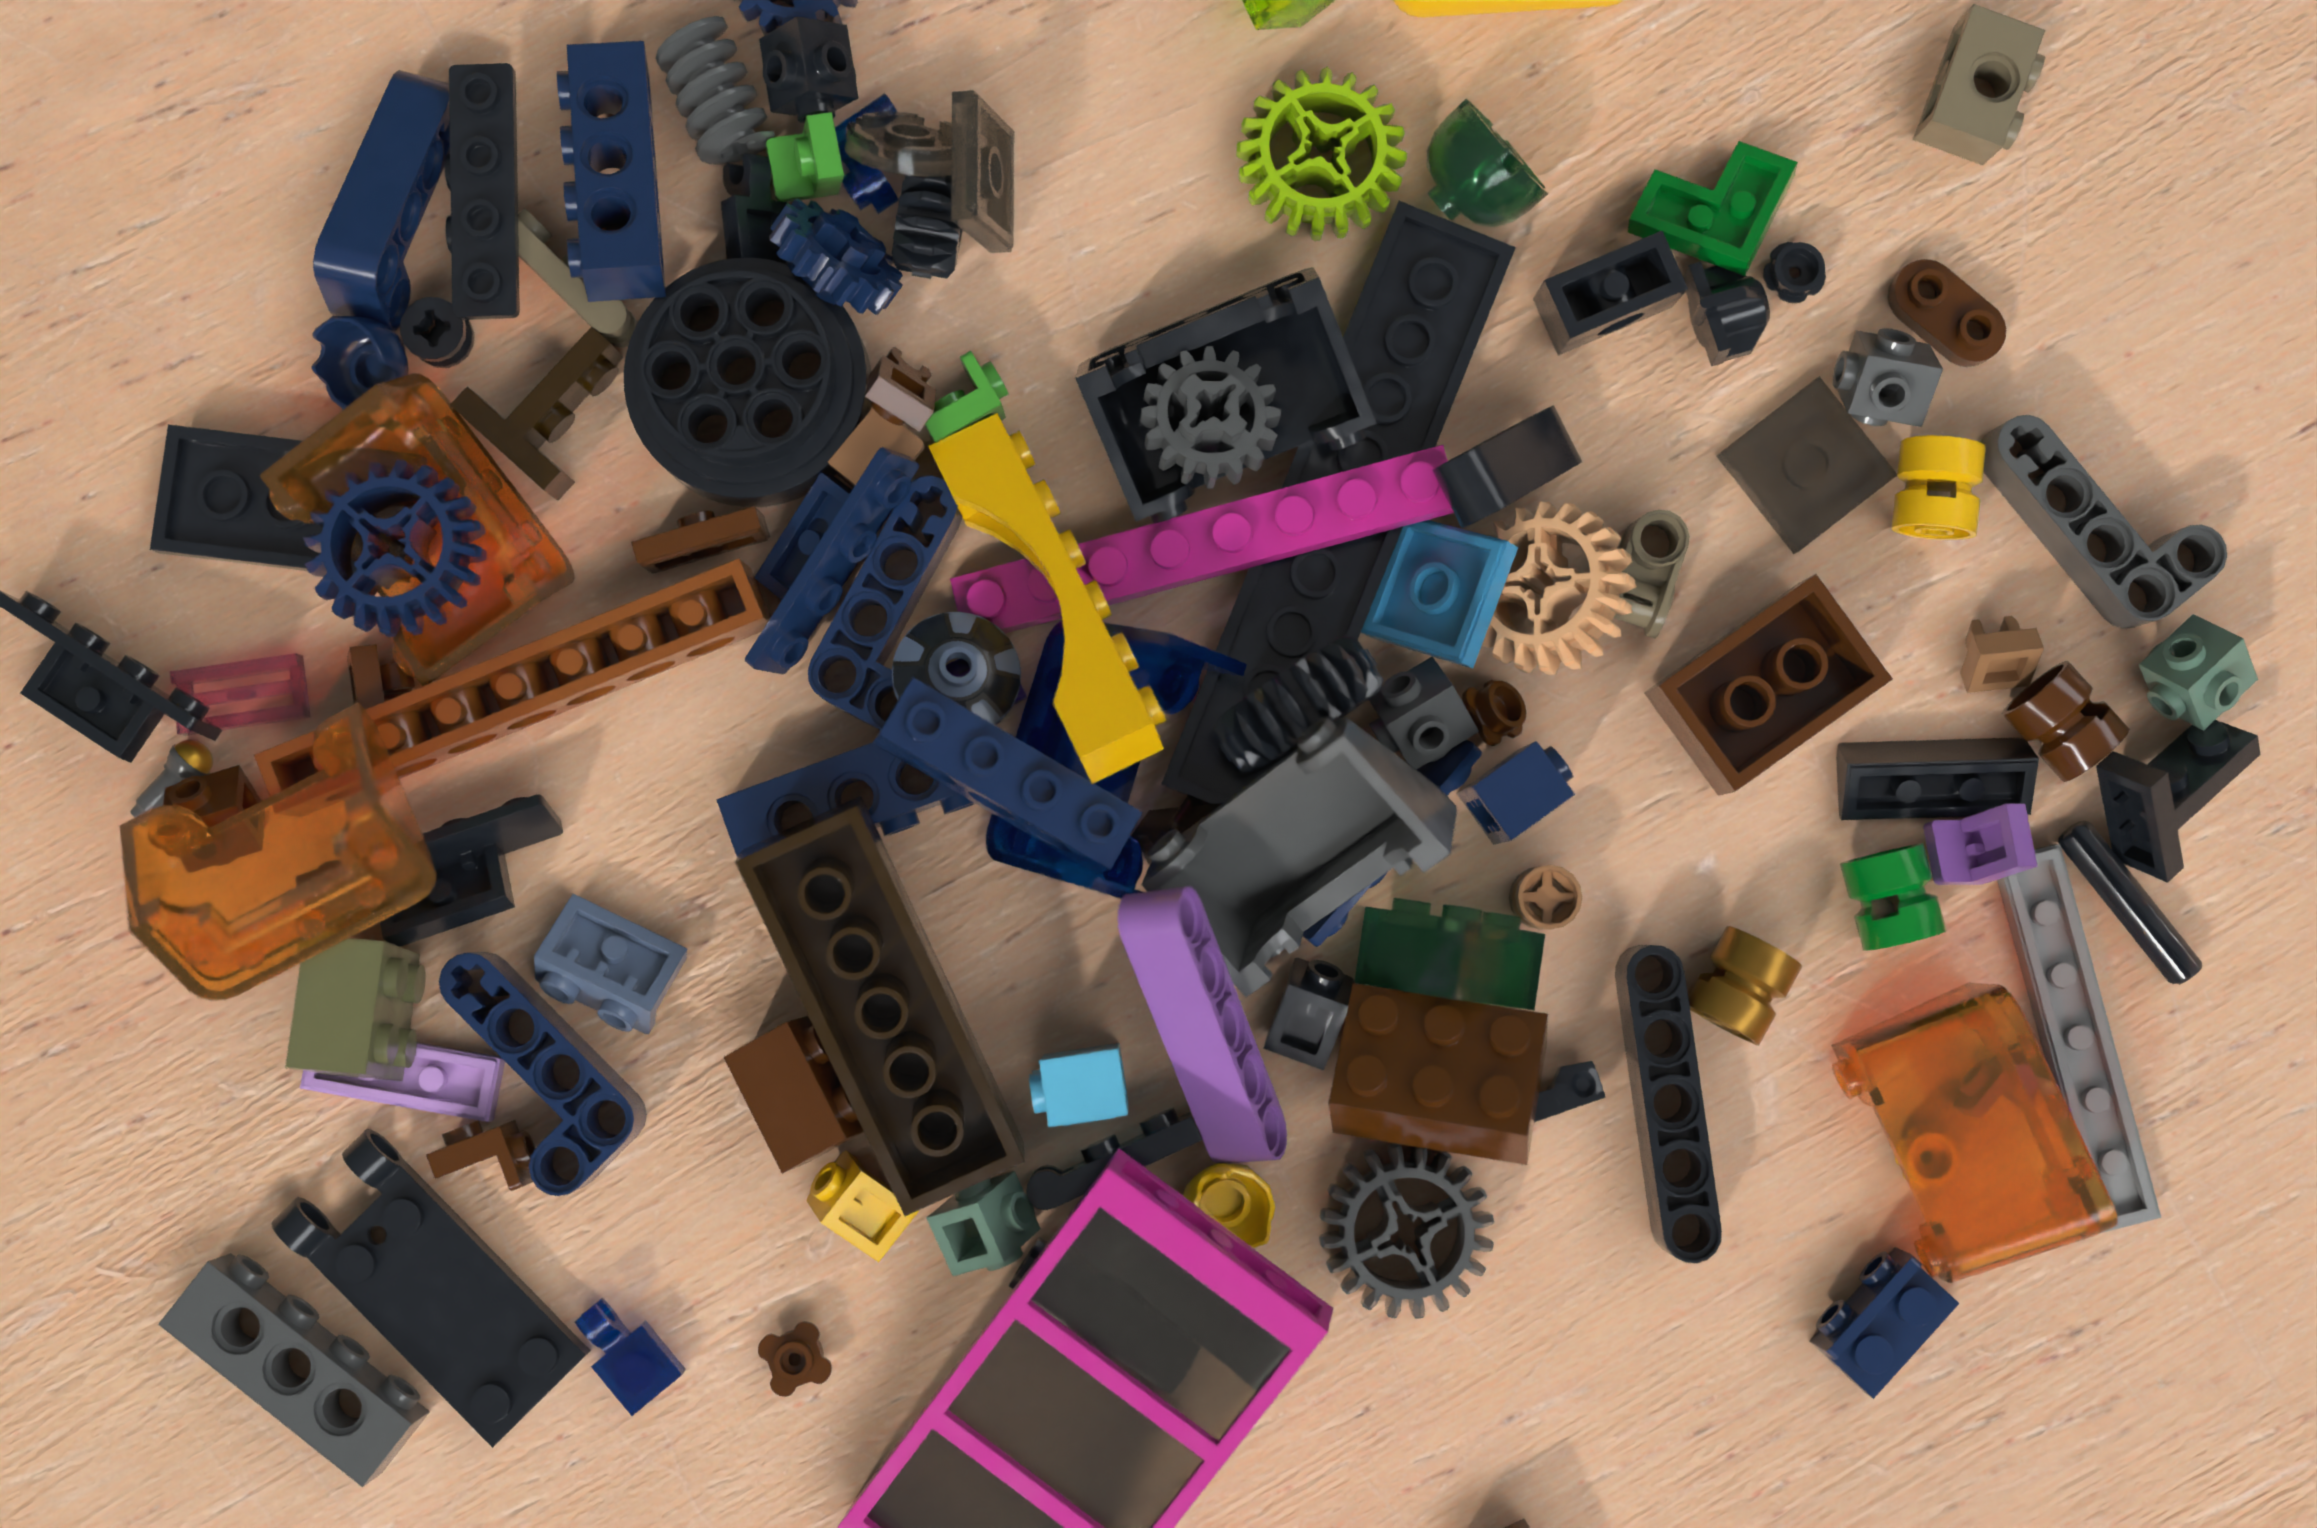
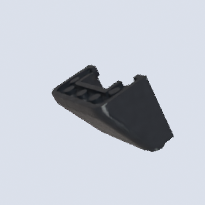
M1314 268L1303 269L1106 350L1087 359L1078 366L1075 379L1135 521L1150 516L1153 523H1160L1182 514L1188 509L1185 500L1195 493V488L1205 484L1204 474L1195 473L1188 484L1182 483L1181 472L1183 467L1176 463L1169 469L1161 470L1159 462L1164 450L1162 448L1146 450L1144 446L1145 437L1153 428L1140 426L1139 423L1141 408L1149 406L1143 401L1147 383L1160 385L1156 378L1158 368L1163 363L1177 371L1179 355L1182 351L1187 350L1194 361L1197 362L1202 361L1206 346H1213L1216 353V361L1225 362L1228 355L1234 350L1239 352L1237 366L1239 369L1245 371L1255 364L1261 367L1259 378L1256 382L1258 387L1274 384L1276 392L1273 401L1267 406L1281 409V417L1278 426L1270 428L1277 434V438L1272 451L1261 450L1264 455L1263 460L1312 440L1315 444L1328 442L1331 451L1339 450L1363 440L1367 436L1364 428L1376 424L1327 295ZM1170 402L1167 411L1168 419L1173 432H1175L1179 427L1181 419L1174 413L1175 406ZM1244 403L1241 406L1239 415L1247 422L1246 430L1251 432V415L1248 406ZM1223 409L1218 414L1214 413L1208 418L1199 414L1197 425L1202 420L1206 422L1211 417L1221 420ZM1218 474L1217 479L1226 476V474Z

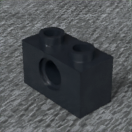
M1659 231L1544 280L1533 300L1559 356L1672 308L1688 290V287L1663 231Z

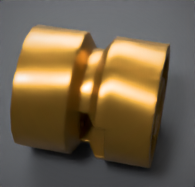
M1727 926L1710 956L1716 967L1714 972L1700 974L1688 996L1690 1010L1723 1030L1747 1042L1760 1045L1776 1016L1771 1006L1773 998H1786L1802 969V965L1773 945L1745 931Z

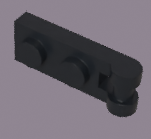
M1173 1107L1153 1115L1139 1123L1143 1134L1121 1144L1115 1134L1101 1139L1080 1150L1084 1161L1065 1170L1052 1165L1039 1167L1033 1172L1027 1183L1026 1192L1029 1201L1038 1209L1050 1210L1084 1195L1118 1149H1121L1145 1167L1201 1141L1202 1137L1191 1112L1178 1117Z

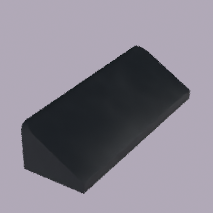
M2023 738L1839 743L1836 754L1839 817L1841 820L1966 817L2006 803L2025 804L2027 815H2031L2039 757Z

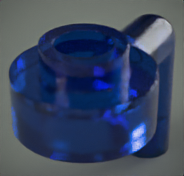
M885 93L835 126L841 162L848 171L843 177L842 185L860 211L871 205L878 215L898 202L899 199L874 159L858 142L899 115Z

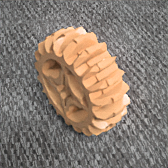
M1540 501L1535 516L1525 508L1515 507V525L1512 527L1503 521H1493L1498 539L1509 541L1517 546L1518 550L1482 645L1486 648L1493 647V657L1504 664L1511 663L1514 660L1515 668L1524 673H1532L1538 665L1539 670L1543 673L1556 675L1561 660L1572 670L1581 669V651L1584 649L1594 657L1603 656V648L1598 639L1604 633L1613 638L1621 637V629L1612 622L1615 614L1626 615L1633 613L1632 605L1622 599L1620 594L1637 587L1635 579L1628 573L1622 572L1633 561L1627 551L1623 548H1617L1621 542L1620 535L1611 527L1603 528V519L1597 514L1590 511L1582 515L1581 509L1572 503H1564L1559 511H1557V508L1550 502ZM1562 543L1575 544L1583 548L1589 562L1590 573H1580L1574 568H1568V559L1562 555ZM1527 558L1524 565L1519 570H1517L1518 567L1522 564V562ZM1553 579L1558 581L1555 582V585H1553ZM1542 591H1544V592H1543V598L1540 597V596L1537 595V594H1541ZM1508 603H1517L1521 607L1527 608L1528 619L1534 622L1533 635L1522 634L1517 631L1510 618ZM1582 604L1579 611L1569 620L1572 611Z

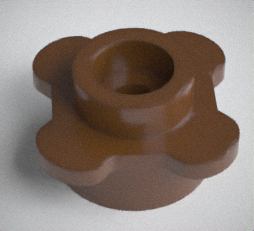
M1489 680L1484 684L1483 689L1477 690L1474 687H1470L1463 692L1462 702L1475 723L1479 736L1484 743L1489 746H1496L1501 742L1503 736L1507 735L1510 738H1515L1522 733V725L1526 720L1527 714L1526 706L1520 693L1511 684L1501 680Z
M802 1321L796 1325L794 1330L788 1331L781 1336L768 1334L760 1341L758 1354L760 1358L768 1362L773 1376L770 1381V1387L775 1394L783 1397L790 1396L794 1393L796 1387L809 1382L822 1384L831 1375L832 1364L829 1359L824 1357L823 1347L819 1341L820 1331L815 1324ZM790 1354H799L801 1362L798 1365H793L789 1361Z

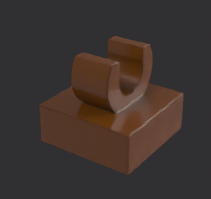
M377 644L349 648L347 662L355 714L385 702L384 695L405 694L412 691V688H415L412 661L379 665Z

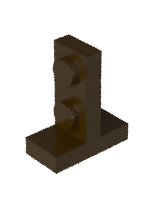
M591 327L506 419L469 387H466L450 406L539 487L556 500H559L575 482L544 455L539 448L546 441L549 443L555 442L568 431L576 417L573 411L589 394L597 396L613 382L618 374L616 365L624 357L608 340Z

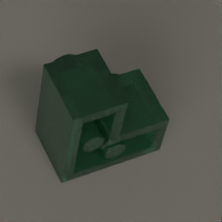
M1393 898L1391 910L1365 907L1354 983L1535 1011L1545 934L1520 930L1522 917L1484 911L1482 915V910L1447 904H1443L1441 917L1430 915L1431 903Z

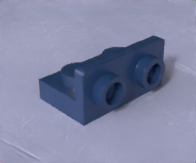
M1896 1247L1889 1254L1887 1252L1879 1253L1864 1267L1859 1276L1862 1284L1846 1302L1843 1299L1837 1300L1823 1312L1816 1323V1328L1819 1331L1810 1340L1822 1354L1865 1394L1873 1399L1960 1304L1921 1268L1922 1263L1912 1254Z

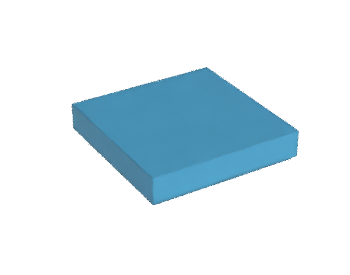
M1430 520L1403 526L1361 633L1380 641L1473 669L1518 547L1506 540Z

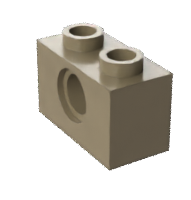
M1973 4L1952 30L1913 140L1980 165H1984L2001 148L2008 150L2017 138L2024 120V114L2016 111L2023 91H2031L2044 65L2045 56L2037 52L2045 30ZM1974 78H1982L1989 82L1994 89L1995 98H1988L1980 94L1974 85Z

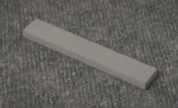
M2054 844L2034 849L2038 867L1998 879L1997 882L2049 1075L2060 1087L2055 1096L2072 1109L2062 1123L2091 1231L2103 1233L2162 1218L2061 845Z

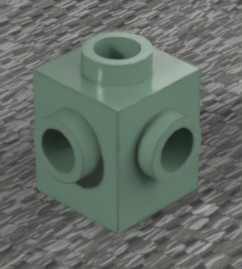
M2194 614L2164 642L2156 645L2150 654L2139 664L2149 689L2147 699L2153 708L2167 719L2177 720L2181 718L2203 731L2223 712L2231 709L2238 702L2241 695L2258 680L2244 639Z
M1015 1171L988 1178L955 1193L926 1217L952 1276L987 1267L988 1271H994L1012 1264L1022 1257L1023 1251L1021 1247L1041 1229L1035 1217L1034 1206L1029 1201L1027 1194L1024 1193Z

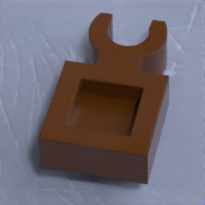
M893 347L886 357L884 355L881 357L870 373L865 397L872 401V408L885 420L899 426L907 423L920 432L934 412L937 390L927 384L931 377V372L927 367L922 365L919 370L911 367L901 358L902 351Z

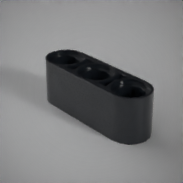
M1553 405L1509 427L1434 468L1432 471L1461 528H1464L1517 501L1582 463V460Z

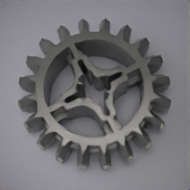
M1390 1142L1387 1150L1390 1163L1382 1165L1379 1156L1370 1148L1363 1153L1364 1159L1371 1169L1362 1176L1351 1163H1347L1343 1167L1345 1175L1354 1183L1349 1192L1340 1185L1330 1184L1327 1192L1335 1200L1343 1203L1341 1210L1329 1207L1322 1208L1319 1216L1322 1221L1328 1224L1338 1225V1231L1321 1234L1319 1242L1323 1248L1341 1247L1342 1251L1331 1256L1326 1261V1265L1331 1273L1341 1272L1349 1267L1352 1269L1340 1284L1346 1294L1355 1292L1363 1284L1367 1285L1361 1299V1304L1364 1308L1372 1310L1383 1294L1386 1295L1385 1312L1387 1316L1397 1318L1401 1311L1402 1299H1409L1411 1313L1414 1318L1419 1319L1423 1318L1425 1314L1423 1298L1431 1296L1437 1308L1444 1312L1449 1309V1301L1442 1290L1452 1285L1455 1291L1462 1297H1466L1470 1293L1469 1286L1459 1277L1464 1269L1476 1276H1483L1486 1271L1485 1266L1470 1256L1472 1250L1481 1252L1492 1251L1494 1243L1485 1236L1475 1235V1229L1492 1225L1494 1218L1490 1212H1472L1471 1208L1482 1203L1487 1198L1483 1188L1475 1187L1464 1192L1461 1191L1472 1176L1469 1168L1461 1166L1449 1176L1445 1175L1452 1159L1448 1152L1438 1153L1429 1166L1426 1165L1427 1148L1413 1146L1410 1161H1404L1401 1145ZM1399 1178L1427 1180L1441 1187L1449 1198L1437 1204L1431 1201L1420 1206L1410 1205L1404 1201L1393 1180ZM1376 1189L1383 1208L1382 1220L1376 1228L1366 1233L1367 1238L1355 1243L1354 1226L1358 1211L1365 1199ZM1393 1201H1395L1398 1209L1404 1215L1407 1214L1412 1222L1418 1216L1422 1218V1224L1414 1229L1416 1237L1414 1242L1420 1253L1419 1258H1417L1409 1244L1406 1245L1400 1237L1395 1243L1390 1240V1235L1399 1230L1396 1222L1398 1216L1392 1206ZM1456 1217L1457 1234L1454 1246L1444 1263L1436 1269L1430 1252L1431 1240L1439 1230L1448 1226V1220ZM1392 1254L1403 1255L1409 1259L1418 1279L1399 1281L1385 1278L1373 1272L1363 1262L1375 1256L1381 1259Z

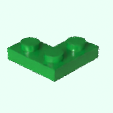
M1738 141L1714 190L1654 169L1629 218L1628 233L1645 238L1663 231L1670 249L1746 276L1795 177L1798 162Z

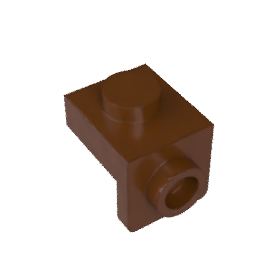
M479 1120L442 1134L446 1147L426 1154L435 1179L497 1156L510 1191L533 1182L530 1176L529 1163L536 1147L526 1130L519 1132L515 1120L485 1132Z

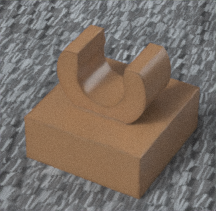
M2004 616L1999 632L1985 633L1980 620H1972L1965 640L1968 651L1960 672L1967 693L2030 686L2044 650L2037 628L2020 630V625L2013 616Z

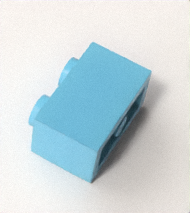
M1120 1043L1044 1054L1039 1060L1040 1069L1032 1070V1074H1029L1034 1113L1046 1112L1048 1127L1066 1126L1128 1115L1129 1102Z

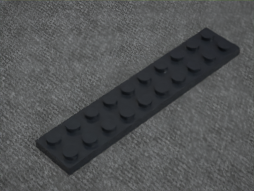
M1398 201L1343 336L1376 424L1364 428L1367 436L1363 440L1339 450L1331 451L1328 442L1315 444L1313 440L1300 445L1282 488L1436 447L1516 247ZM1403 527L1249 568L1161 783L1162 786L1184 795L1195 797L1207 804L1224 803L1285 757H1281L1255 774H1241L1234 762H1229L1220 748L1221 742L1213 731L1218 717L1235 706L1237 702L1250 695L1254 690L1266 684L1273 677L1281 674L1293 664L1298 663L1326 644L1332 643L1343 636H1355L1358 640Z

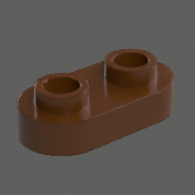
M1930 259L1914 261L1903 268L1891 281L1888 289V302L1893 314L1951 363L1962 367L1977 366L1993 357L2002 348L2006 338V324L2001 313L1942 263ZM1919 281H1926L1934 287V299H1926L1918 292ZM1968 321L1977 322L1982 327V340H1976L1969 336L1966 329Z

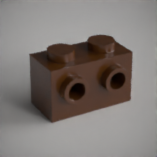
M809 1016L787 1021L723 1057L781 1173L804 1165L864 1132Z

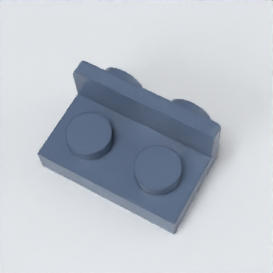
M572 894L534 955L535 980L540 983L541 989L550 997L566 1004H573L576 1000L596 1010L598 1016L613 1028L625 1032H630L634 1028L644 1034H649L655 1025L656 1010L687 959V948Z

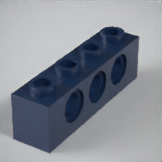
M644 41L568 44V71H557V89L560 109L571 110L572 126H560L564 165H574L575 181L564 182L563 184L567 220L578 221L579 238L567 239L571 278L583 277L588 302L666 297L650 76ZM602 114H615L608 118H598ZM608 168L620 169L612 174L599 173ZM618 223L625 225L621 229L614 231L603 230L605 226Z
M914 677L904 688L873 741V744L1096 874L1111 870L1143 813Z
M873 742L716 799L737 857L743 849L782 832V816L789 806L796 803H804L810 809L812 817H815L841 805V796L844 789L849 784L857 781L866 782L872 789L873 803L868 811L876 828L881 827L884 836L919 825L920 821L917 813L941 805L944 814H949L976 804L935 779L931 787L924 793L917 795L908 794L903 789L900 778L901 772L907 763L873 744Z

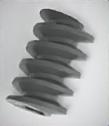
M718 16L700 19L677 30L659 47L656 61L660 69L667 73L666 83L672 94L677 95L675 104L681 116L687 118L685 127L692 139L697 140L695 150L700 160L708 164L723 165L742 161V156L746 153L754 155L760 153L766 148L767 140L775 137L774 131L754 132L755 128L764 123L767 115L763 108L744 109L746 105L756 98L757 92L753 85L734 86L745 77L747 69L742 62L724 63L733 57L738 49L734 40L722 39L715 41L728 28L724 17Z

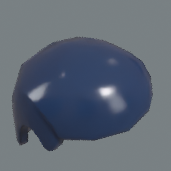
M332 316L315 328L312 336L320 342L321 352L311 368L321 381L326 384V390L332 401L348 413L375 414L386 409L398 398L406 385L408 360L404 343L393 330L379 320L357 316Z

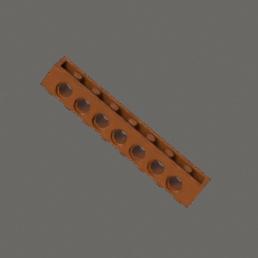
M738 558L255 754L254 757L277 815L305 818L760 633L771 616L757 581L754 578L752 569Z

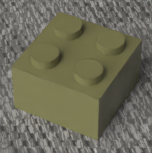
M305 934L285 1068L326 1075L403 1081L404 1069L412 1066L417 1049L416 1031L410 1029L413 1003H420L426 982L425 968L423 965H419L420 954L385 941Z

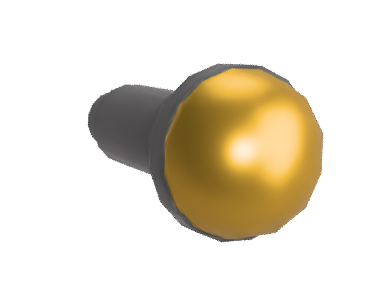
M185 740L174 744L170 748L167 762L164 764L165 769L136 799L137 804L131 809V814L138 821L146 823L152 816H157L162 811L165 787L175 785L191 776L210 774L213 767V756L209 749L195 740Z

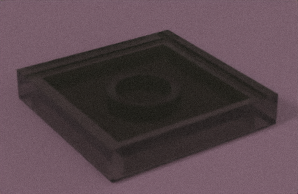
M974 90L952 92L951 220L990 253L1012 252V248H1014V130Z
M1820 376L1716 456L1793 554L1802 550L1897 476L1895 470L1852 416L1847 413V410Z

